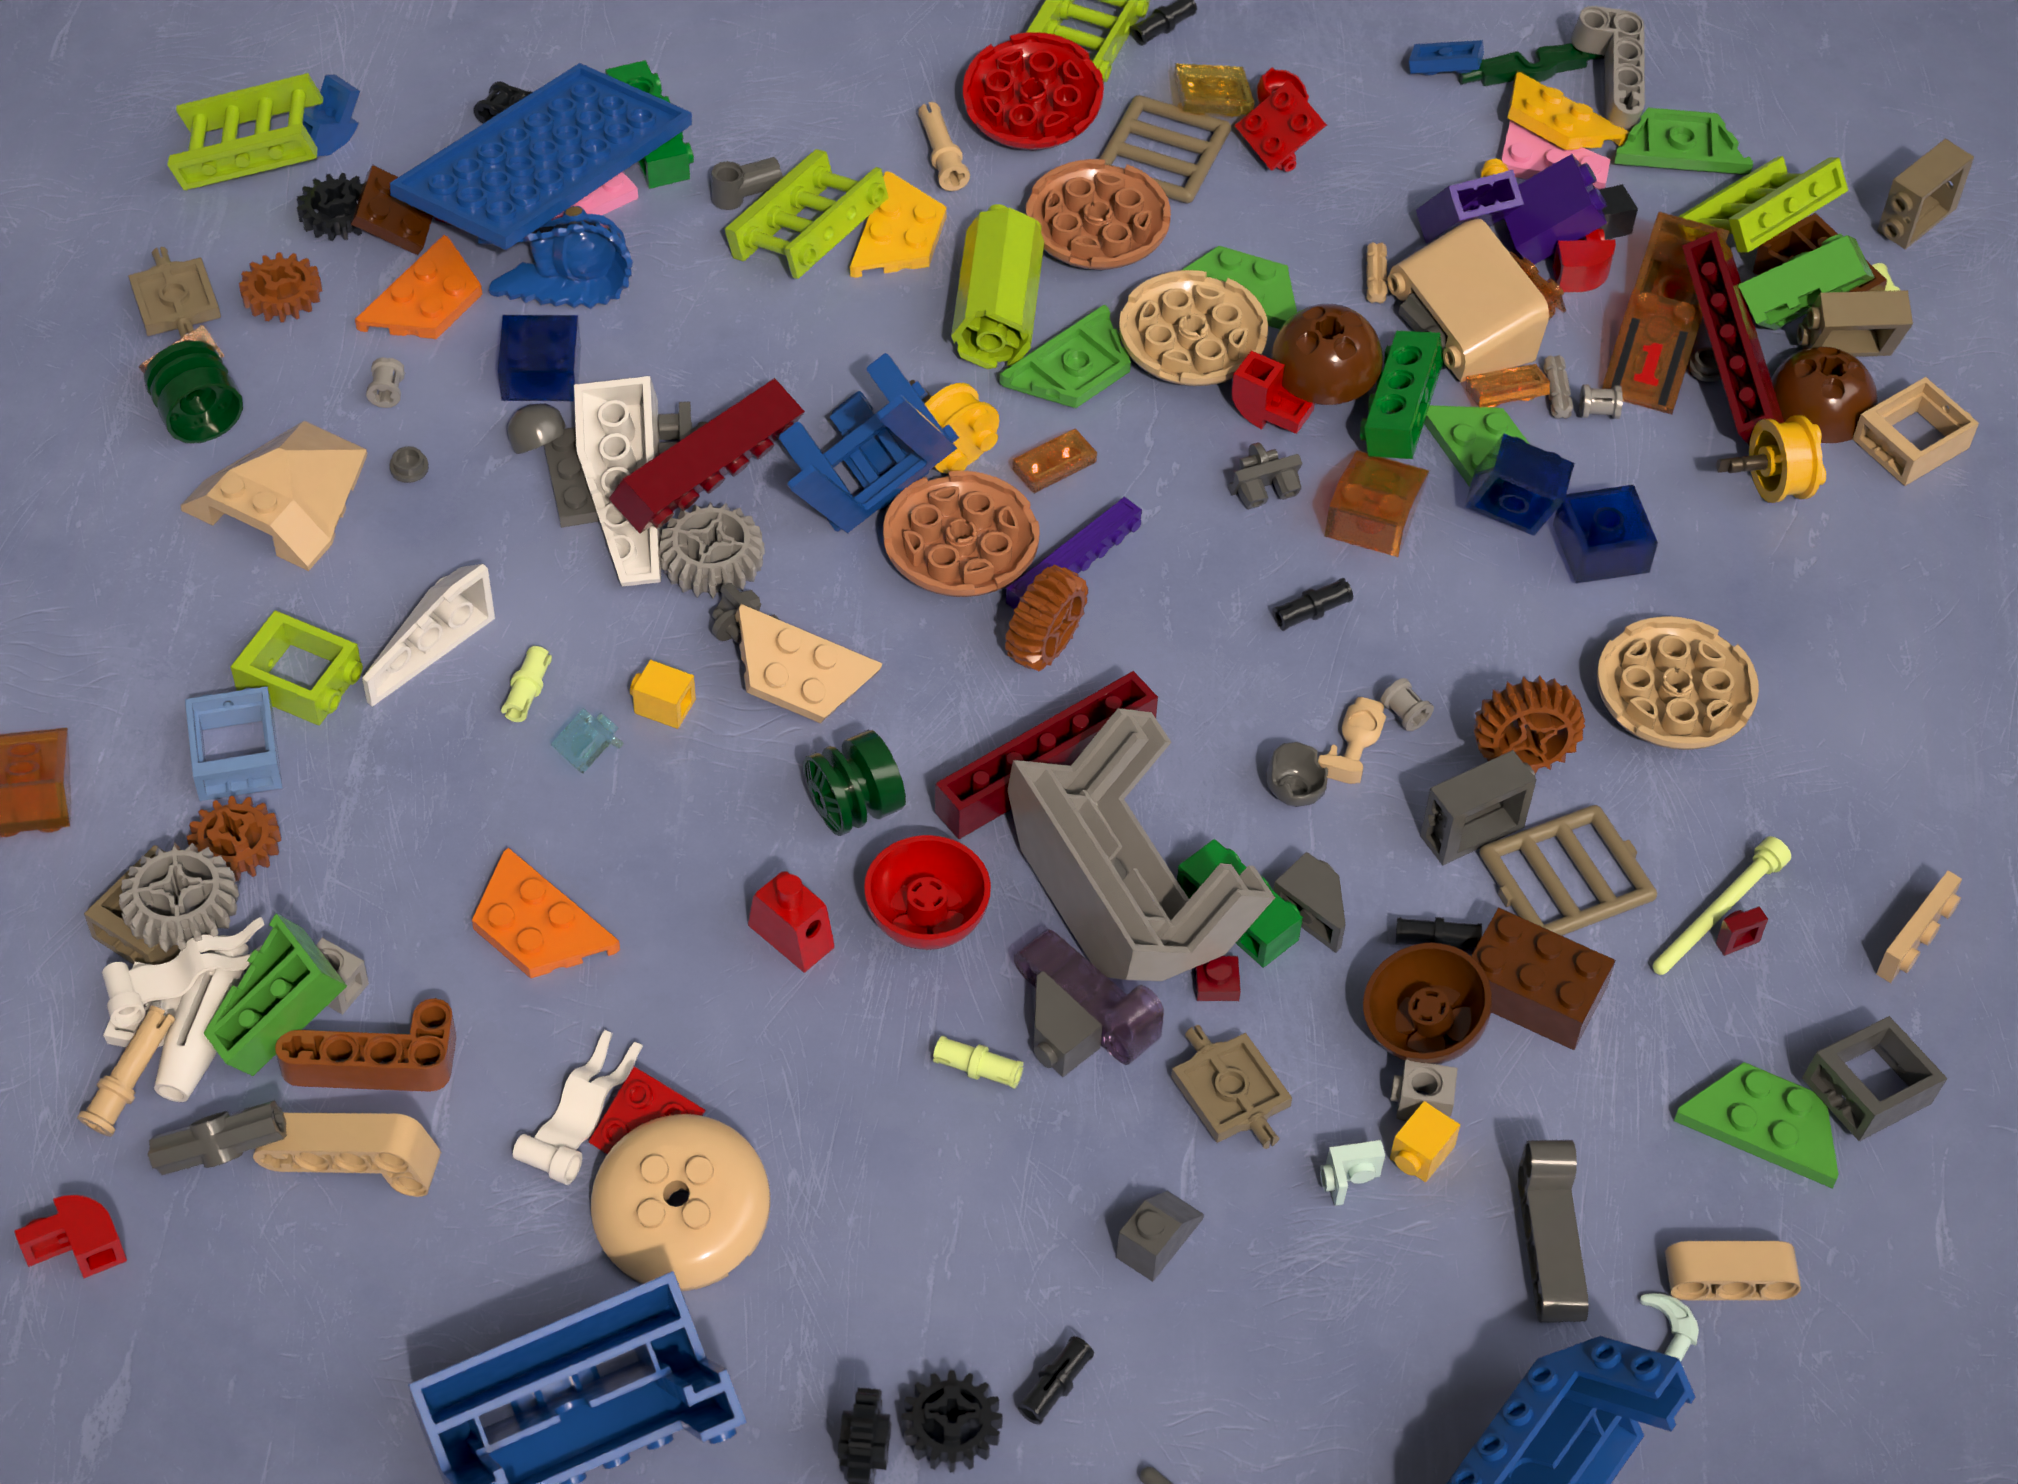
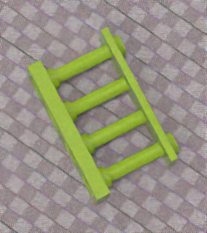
M1046 0L1026 33L1054 34L1069 39L1080 46L1097 50V55L1091 61L1097 69L1100 68L1103 82L1108 81L1112 64L1130 35L1132 26L1137 23L1140 17L1144 18L1146 16L1150 0H1097L1124 8L1120 16L1116 17L1074 4L1075 0ZM1071 17L1111 29L1107 38H1102L1063 26L1061 23L1064 19L1068 20Z
M309 73L177 105L176 111L191 133L188 151L169 155L167 166L183 190H188L317 159L318 148L303 125L305 107L322 104L324 98ZM289 112L288 126L270 131L271 117ZM256 120L254 135L237 139L238 125ZM223 128L221 143L204 147L206 132Z
M815 149L725 228L733 258L744 262L757 249L764 248L787 256L792 277L799 279L889 198L882 170L879 167H875L860 181L834 174L831 170L827 152ZM828 187L847 192L838 201L819 196ZM805 207L824 212L815 221L796 216ZM782 227L800 232L791 242L773 236Z
M1777 156L1678 217L1686 244L1717 231L1718 234H1733L1737 251L1748 253L1849 190L1839 157H1829L1804 173H1788L1784 157Z

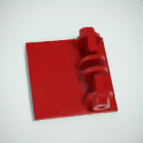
M1288 80L1234 126L1271 171L1278 167L1280 170L1290 172L1297 165L1294 152L1326 127L1327 124L1292 82Z
M634 1066L590 1138L589 1143L608 1154L621 1138L648 1121L676 1114L703 1116L706 1110Z

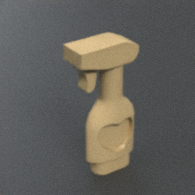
M1358 697L1353 705L1348 706L1341 727L1342 735L1348 743L1344 757L1337 756V746L1332 745L1331 751L1327 755H1320L1318 763L1322 768H1328L1327 778L1348 784L1361 782L1363 764L1360 762L1363 749L1375 744L1379 739L1386 719V715L1383 713L1384 705L1381 702Z

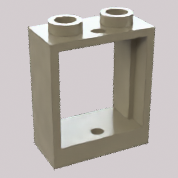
M1946 138L1893 179L1877 231L1906 250L1957 209L1974 156Z
M1908 290L1820 293L1812 307H1809L1802 323L1798 324V344L1803 345V349L1833 347L1846 351L1854 357L1891 356L1913 325Z
M154 845L144 856L149 858L155 857L157 846ZM141 859L138 860L132 867H141ZM128 870L84 913L91 937L132 964L140 962L160 965L170 962L181 951L178 949V945H173L167 953L161 949L160 944L149 948L145 944L144 939L137 940L132 934L131 929L124 923L123 911L119 904V895L122 894V880L129 878Z

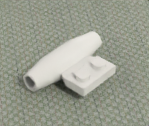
M244 944L231 951L209 950L207 953L235 958L248 955L249 948ZM134 962L132 969L151 964ZM221 969L205 971L199 975L191 989L182 996L173 999L154 1000L144 1004L146 1015L150 1006H156L165 1011L164 1016L169 1013L176 1019L158 1046H163L154 1089L160 1096L176 1102H185L189 1099L217 1053L203 1033L232 985L238 987L245 970L237 972ZM110 1020L103 1035L107 1044L127 1047L142 1021L132 1027L120 1028L114 1026Z

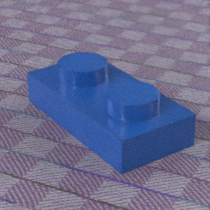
M1483 40L1415 44L1409 59L1410 73L1434 75L1447 71L1468 73L1473 70H1479L1484 55Z

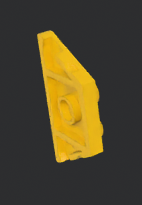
M1521 72L1516 74L1512 86L1513 92L1510 98L1508 119L1564 150H1574L1582 147L1601 148L1604 140H1612L1618 146H1623L1627 141L1629 131L1612 124L1609 120L1594 113L1593 109L1588 105L1576 103L1565 97L1562 91L1547 87Z
M885 171L884 181L889 198L868 217L850 265V277H862V270L882 267L884 274L898 272L905 268L919 269L929 267L947 218V207L892 172Z

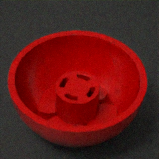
M920 835L899 840L881 851L869 866L865 877L864 890L869 912L875 923L887 936L897 943L910 948L936 950L958 943L977 927L988 907L991 883L984 863L967 846L946 837Z

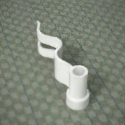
M260 917L254 920L243 931L233 936L212 937L211 935L204 934L202 935V940L198 942L191 938L186 942V948L167 963L144 965L130 971L123 962H114L107 965L103 969L102 975L110 999L107 1008L112 1024L120 1028L137 1025L145 1018V1003L182 996L191 989L199 975L205 971L221 969L237 972L248 969L251 963L247 960L252 953L235 958L212 953H201L209 950L231 951L241 947L258 929L264 926L263 918Z
M604 1030L590 1061L585 1066L574 1069L569 1075L560 1104L554 1116L540 1128L534 1138L526 1134H522L518 1138L513 1149V1158L548 1172L550 1179L565 1185L571 1184L582 1164V1153L577 1151V1148L595 1130L608 1092L613 1086L625 1082L635 1065L643 1045L634 1042L622 1063L612 1074L598 1077L590 1083L591 1077L598 1074L603 1067L613 1033Z

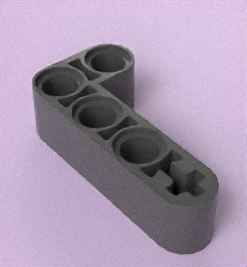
M1573 1140L1526 1141L1518 1169L1519 1198L1536 1313L1540 1323L1585 1322L1588 1317V1292L1571 1190L1577 1171L1576 1148Z

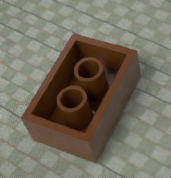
M1499 907L1472 954V957L1485 971L1490 983L1492 993L1491 1013L1572 1050H1575L1608 987L1616 961Z

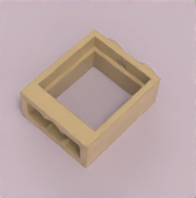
M1924 377L1862 413L1853 440L1906 486L1969 449L1979 423L1947 396L1942 389L1938 388L1927 377ZM1915 412H1918L1945 436L1922 451L1893 427L1894 424Z

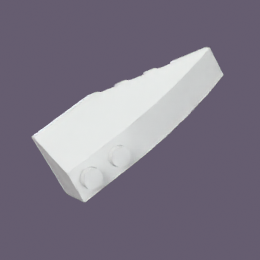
M646 376L575 384L576 451L621 586L661 582L659 546L662 527L656 529L652 525L642 533H639L609 500L623 478L659 455L658 399L651 378Z

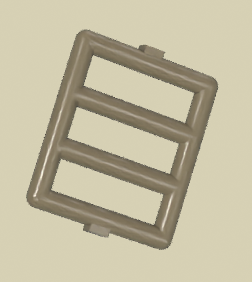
M1137 95L1130 103L1099 159L1106 160L1105 165L1112 166L1118 155L1187 176L1189 179L1185 187L1153 179L1162 187L1168 198L1191 203L1231 131V125L1227 121L1192 111V106L1178 103L1175 106ZM1145 111L1214 133L1208 142L1138 121L1137 119L1141 112ZM1132 133L1201 154V157L1197 164H1193L1127 144L1125 141L1128 135Z
M1591 805L1483 845L1479 851L1481 859L1500 887L1498 895L1506 907L1512 905L1519 917L1561 936L1650 903L1657 898V890L1635 859L1637 850L1630 840H1622L1602 808L1598 805ZM1592 823L1636 890L1616 897L1572 830ZM1556 836L1600 904L1580 911L1536 843ZM1521 850L1564 917L1543 924L1502 861L1501 856Z

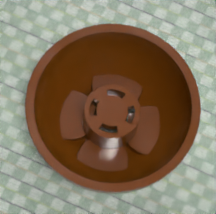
M1324 303L1304 308L1284 323L1275 338L1271 359L1285 365L1282 386L1288 392L1310 403L1336 405L1361 397L1375 385L1382 370L1383 352L1376 331L1361 314L1343 305Z
M1812 347L1801 350L1784 360L1771 376L1784 423L1791 416H1805L1812 424L1819 426L1822 436L1821 443H1841L1852 440L1860 415L1878 403L1876 386L1868 369L1856 357L1841 349Z
M1441 943L1412 945L1386 958L1371 975L1363 998V1011L1368 1028L1377 1042L1386 1051L1404 1061L1410 1060L1430 1064L1449 1062L1469 1051L1483 1035L1492 1009L1490 983L1480 964L1472 956L1459 948Z

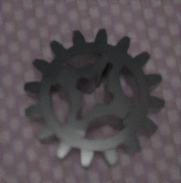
M341 173L338 179H333L331 174H326V181L321 182L315 178L313 179V188L307 186L302 188L303 196H297V212L299 222H303L305 231L313 230L316 238L321 237L323 234H328L329 241H333L336 235H341L344 240H348V233L354 232L357 235L362 234L360 228L351 225L357 201L363 188V184H360L359 176L347 180L345 173Z
M949 1370L947 1380L941 1381L935 1373L930 1374V1386L927 1388L925 1385L917 1382L915 1384V1397L906 1396L904 1400V1410L906 1413L901 1414V1428L906 1429L904 1432L906 1446L916 1444L914 1457L917 1460L929 1455L931 1457L930 1468L934 1470L941 1461L947 1462L950 1473L955 1472L957 1462L961 1461L969 1470L974 1468L975 1455L987 1460L990 1454L989 1445L998 1446L1000 1432L997 1429L1002 1428L1003 1414L997 1412L999 1410L998 1396L987 1398L989 1395V1384L985 1382L978 1387L973 1386V1374L968 1373L963 1381L956 1380L954 1370ZM948 1419H956V1423H948Z
M858 1387L853 1411L843 1410L838 1443V1458H840L839 1466L848 1467V1484H874L876 1470L887 1469L892 1422H890V1414L881 1413V1389Z

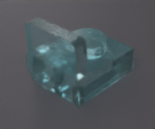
M583 708L552 742L551 746L584 774L610 743L618 749L624 743L614 734L619 728L601 712L595 717Z

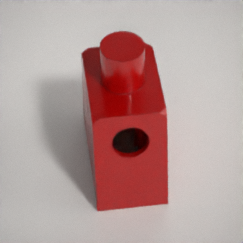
M782 871L754 894L748 926L803 973L808 971L835 948L827 906L802 884L798 876Z

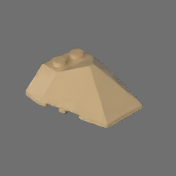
M302 421L205 479L181 504V511L212 526L224 513L271 535L276 556L309 571L331 547L334 541L335 528L339 518H343L346 510V500L350 490L355 488L368 455L367 449L306 421Z

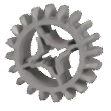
M710 501L707 508L700 509L694 504L692 512L680 510L678 519L671 518L667 528L662 529L659 546L661 568L664 570V574H668L671 584H679L683 593L693 589L697 598L703 592H708L714 599L716 593L721 592L722 585L729 583L743 591L746 581L754 582L757 575L756 572L761 571L763 555L765 554L762 532L759 526H755L752 516L744 517L741 508L730 511L727 503L721 508H714Z
M174 843L172 851L165 853L157 847L155 857L149 858L142 855L141 867H129V878L122 880V894L119 895V904L123 911L122 917L125 925L131 929L132 934L137 940L144 939L145 944L149 948L160 944L161 949L165 953L173 945H178V949L183 951L186 948V942L191 938L198 942L202 940V935L204 934L211 935L212 937L218 936L217 928L229 929V916L236 915V901H238L239 891L235 884L234 873L230 867H227L226 861L222 856L214 857L209 847L198 852L197 847L191 843L186 850H180V847Z

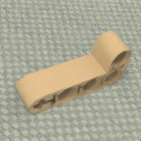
M283 1113L286 1120L287 1136L283 1140L256 1148L253 1155L255 1162L260 1166L278 1172L381 1173L390 1186L399 1193L413 1197H423L429 1191L441 1151L417 1120L403 1114Z

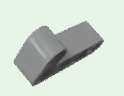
M1599 6L1585 7L1580 12L1571 37L1572 44L1580 51L1605 55V119L1630 132L1634 125H1637L1645 105L1644 22L1639 15L1631 11Z

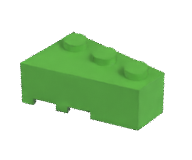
M1834 235L1821 243L1822 247L1811 252L1798 254L1787 263L1738 284L1756 324L1777 330L1807 314L1809 307H1812L1820 293L1849 292L1875 278L1856 239L1849 235Z

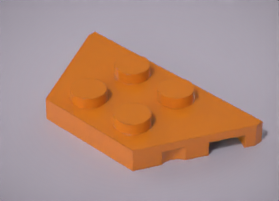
M443 235L355 318L356 329L361 332H368L369 326L389 328L390 335H416L420 338L437 339L482 296L481 284L450 238Z
M507 848L503 852L472 918L473 929L528 977L535 978L551 973L556 968H569L583 964L582 957L606 951L608 956L620 951V944L617 938L511 849Z

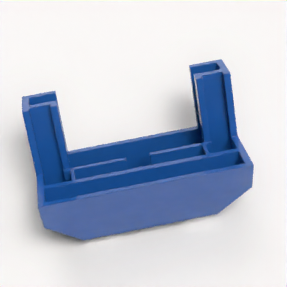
M674 1271L408 1384L412 1405L444 1484H578L587 1478L585 1472L603 1465L604 1469L619 1466L630 1459V1452L644 1446L648 1450L662 1447L674 1439L673 1433L682 1429L702 1442L709 1440L710 1444H716L736 1435L735 1428L747 1423L727 1369L706 1358ZM632 1349L635 1350L638 1358L637 1362L600 1377L596 1365ZM508 1403L511 1404L514 1412L513 1416L485 1428L482 1427L479 1419L480 1415Z
M1598 1336L1537 1358L1446 1484H1611L1644 1437L1639 1422L1672 1432L1676 1426L1674 1420L1676 1414L1685 1402L1691 1404L1695 1399V1394L1680 1359L1603 1336Z

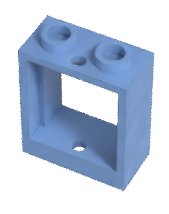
M268 686L246 688L241 691L215 695L207 694L185 699L192 772L199 801L283 788L274 713ZM262 721L266 752L206 762L203 730Z

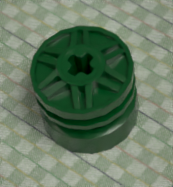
M187 340L172 344L157 353L147 365L144 373L145 388L151 396L154 405L158 408L159 415L167 431L174 439L184 443H203L228 432L239 420L243 410L242 396L234 381L228 375V370L223 364L219 353L212 345L202 341Z
M868 729L845 739L842 743V753L836 747L829 746L824 748L822 754L815 752L806 756L803 760L804 775L811 798L821 818L835 835L842 836L849 833L852 826L856 828L863 827L867 823V812L873 818L881 819L902 810L906 805L904 784L898 766L883 739L873 730Z

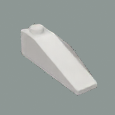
M484 564L460 567L449 576L438 580L428 590L362 677L366 700L372 707L495 619L489 572Z

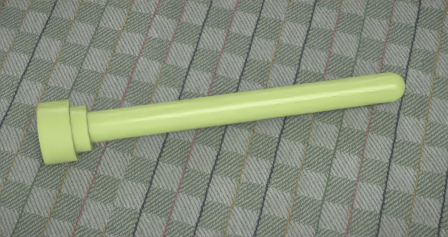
M1766 837L1755 848L1753 863L1653 962L1654 972L1658 975L1666 974L1765 874L1779 872L1791 860V853L1788 847L1776 837Z

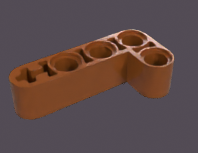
M432 998L420 1002L415 1008L410 1034L293 1030L285 1033L277 1040L275 1051L281 1075L290 1085L300 1087L431 1092L443 1088L450 1080L456 1045V1030L452 1009L449 1004L444 1000ZM432 1025H441L437 1028H429ZM341 1058H348L342 1062H335ZM384 1060H392L388 1063L380 1064ZM427 1062H436L432 1065H423Z

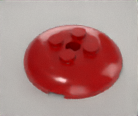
M1040 32L1011 35L1009 41L995 47L990 44L973 59L963 81L964 105L969 117L977 128L998 143L1025 150L1048 149L1065 144L1078 137L1092 124L1098 115L1104 95L1103 77L1100 68L1097 69L1089 58V53L1084 48L1064 37Z

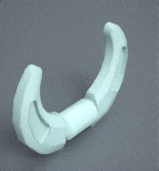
M1658 1293L1642 1295L1640 1298L1641 1304L1657 1308L1669 1319L1672 1329L1671 1334L1674 1337L1664 1354L1679 1358L1682 1361L1690 1345L1697 1344L1698 1324L1690 1309L1678 1299Z

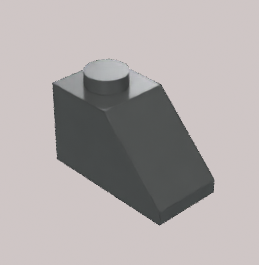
M1306 852L1275 881L1273 891L1284 901H1290L1297 907L1300 915L1303 917L1301 928L1336 953L1341 949L1346 925L1340 877L1327 862L1318 860Z
M1042 971L1037 975L1033 1050L1042 1065L1047 1068L1052 1067L1059 1075L1064 1077L1100 1049L1102 1024L1048 974Z
M1169 1191L1146 1199L1119 1231L1116 1258L1153 1282L1204 1219V1214Z

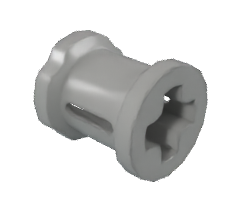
M378 358L372 363L373 381L367 387L366 396L372 404L382 408H390L400 402L401 392L398 387L399 382L404 379V365L394 358Z
M1582 384L1579 398L1580 417L1588 418L1589 414L1611 415L1612 419H1619L1623 402L1621 386L1614 385L1613 389L1590 388L1588 384Z
M1406 678L1395 681L1385 690L1381 697L1384 707L1392 709L1403 720L1402 726L1407 731H1414L1420 728L1429 720L1434 711V706L1429 701H1423L1412 690V685Z

